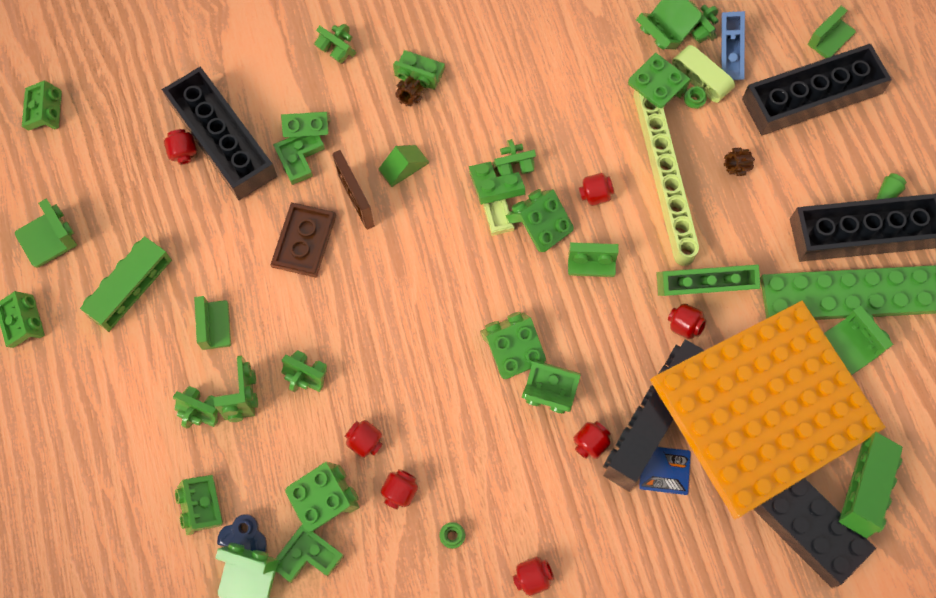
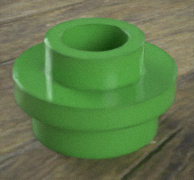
M698 86L691 87L684 95L686 105L694 109L704 106L707 100L705 91Z
M447 523L440 530V541L449 549L458 548L465 540V531L458 523ZM449 532H456L457 538L449 540L447 537Z

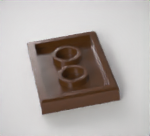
M341 150L334 152L332 156L337 175L365 229L368 230L375 227L371 207Z
M291 202L270 264L271 267L317 278L334 225L336 212Z

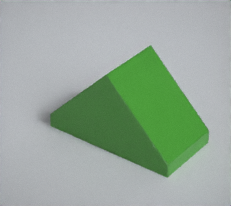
M416 145L395 146L379 167V172L389 185L393 187L429 164V161Z

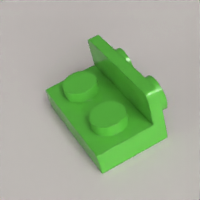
M404 50L400 60L395 61L393 64L394 75L404 81L408 76L414 77V79L420 80L423 88L435 90L445 70V64Z
M45 80L26 87L22 127L28 131L43 125H47L52 129L59 128L61 89Z
M329 112L281 114L283 137L329 134Z
M570 242L568 275L615 277L616 260L619 253L618 244Z
M14 291L0 301V327L6 347L14 348L30 337L42 338L45 336L36 301L32 294Z
M213 475L183 479L177 486V489H175L176 503L181 505L180 525L182 529H185L186 535H192L195 531L220 527L223 523Z

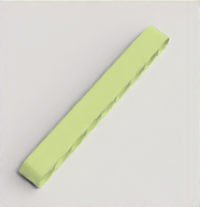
M634 90V100L673 257L679 265L688 266L693 263L699 251V244L664 109L656 107ZM660 146L663 148V150L657 149L656 147ZM662 166H665V167H667L669 170H664V169H662L661 167H662ZM666 187H672L674 191H670ZM671 207H676L680 211L675 212L671 209ZM676 228H681L686 233H680L676 230ZM681 250H689L691 254L686 255Z

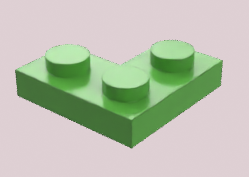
M319 135L289 137L273 144L292 185L313 177L305 157L325 149Z
M491 161L469 166V173L480 205L525 195V186L519 172L496 177Z
M301 525L275 558L279 560L276 572L292 583L306 563L309 562L329 577L344 555L314 532H307L303 525Z

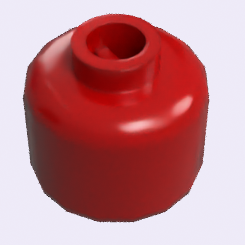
M184 129L169 132L168 136L164 139L168 159L178 162L179 165L190 163L192 161L191 158L197 154L193 135Z
M604 173L585 177L582 182L583 186L579 187L582 200H587L591 206L609 202L612 195L615 194L610 176L606 177Z
M681 304L677 309L673 308L668 317V321L671 322L670 328L672 332L687 339H692L695 336L699 337L707 322L704 319L703 311L688 304Z
M367 420L356 421L345 434L347 438L346 446L362 458L369 454L374 456L383 445L380 442L382 432Z
M597 421L595 423L587 422L573 438L577 445L575 451L585 459L588 456L597 459L610 446L611 440L609 436L611 433Z
M398 469L397 472H390L380 491L381 495L386 498L384 503L394 509H398L399 506L408 507L418 490V484L415 482L416 477L401 469Z
M533 557L519 563L516 567L517 575L513 576L518 591L523 590L528 596L548 590L551 586V581L554 580V575L548 561H543L540 557Z

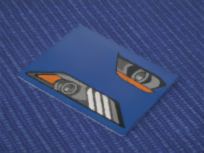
M657 447L640 475L639 488L641 490L688 495L691 452L688 450Z

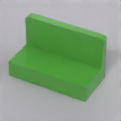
M840 6L813 33L808 46L824 58L832 57L856 32L855 29L843 21L848 10Z
M204 296L194 297L197 344L202 350L230 347L229 303L226 300L208 302Z

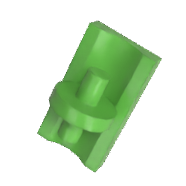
M705 4L701 7L703 17L698 22L699 27L691 32L698 43L708 38L712 41L717 37L714 33L716 29L709 22L711 21L715 25L719 21L716 17L719 12L716 6L708 8Z
M342 24L339 27L334 25L332 31L335 32V35L320 25L316 29L320 35L317 37L314 45L326 53L331 44H334L336 47L330 56L342 64L348 55L354 57L357 53L344 42V40L348 42L352 40L348 25Z
M509 139L507 140V147L500 148L501 155L509 154V156L494 159L492 162L493 168H497L499 175L503 176L512 174L511 165L519 163L522 174L531 173L534 171L533 159L536 157L535 150L516 154L517 151L523 150L522 143L514 145L513 140Z
M298 350L291 356L285 355L283 357L281 373L285 375L284 379L290 382L289 390L296 392L299 387L305 390L310 387L318 392L322 390L324 377L327 372V365L325 363L316 361L310 367L306 365L307 356Z
M188 386L183 393L177 391L173 399L176 401L175 411H178L177 417L182 418V427L188 429L192 424L200 426L202 422L215 427L218 422V411L214 407V396H208L203 403L199 401L200 392L196 388Z

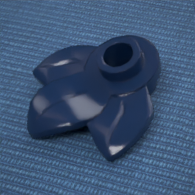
M243 514L238 516L232 525L225 526L219 532L217 544L225 547L229 546V543L243 545L244 549L266 553V537L258 531V522L252 515ZM242 523H246L248 525L247 532L242 531Z

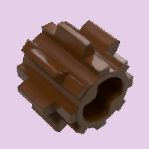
M408 76L405 81L401 80L396 85L398 90L395 95L401 104L403 103L411 107L414 103H419L422 100L421 94L424 88L420 84V80Z
M741 147L732 148V152L725 155V163L723 164L730 175L746 176V172L754 167L755 157L752 156L749 149H742Z

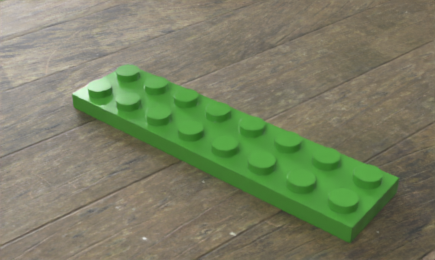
M936 265L762 274L760 277L766 319L802 300L815 320L844 319L860 305L864 310L870 312L873 317L936 314Z

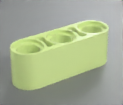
M688 45L672 60L673 66L688 76L692 85L701 87L705 91L706 96L713 102H719L735 88L733 79L692 45Z

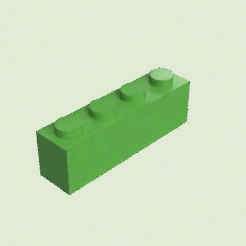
M144 236L133 245L131 252L117 263L114 271L100 282L97 290L84 300L80 309L90 319L110 332L172 261L165 250Z
M759 265L656 272L658 296L761 289Z
M874 432L869 439L862 442L839 523L865 538L883 530L886 524V518H884L886 510L892 502V498H890L891 491L897 483L895 475L902 463V458H900L902 446L878 432Z

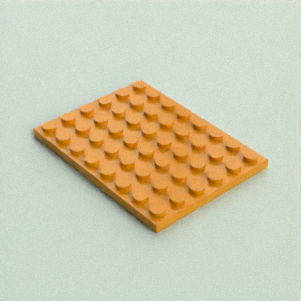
M803 300L650 379L734 520L869 439L874 432H880L886 428Z

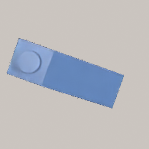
M745 11L722 12L721 69L733 80H744Z

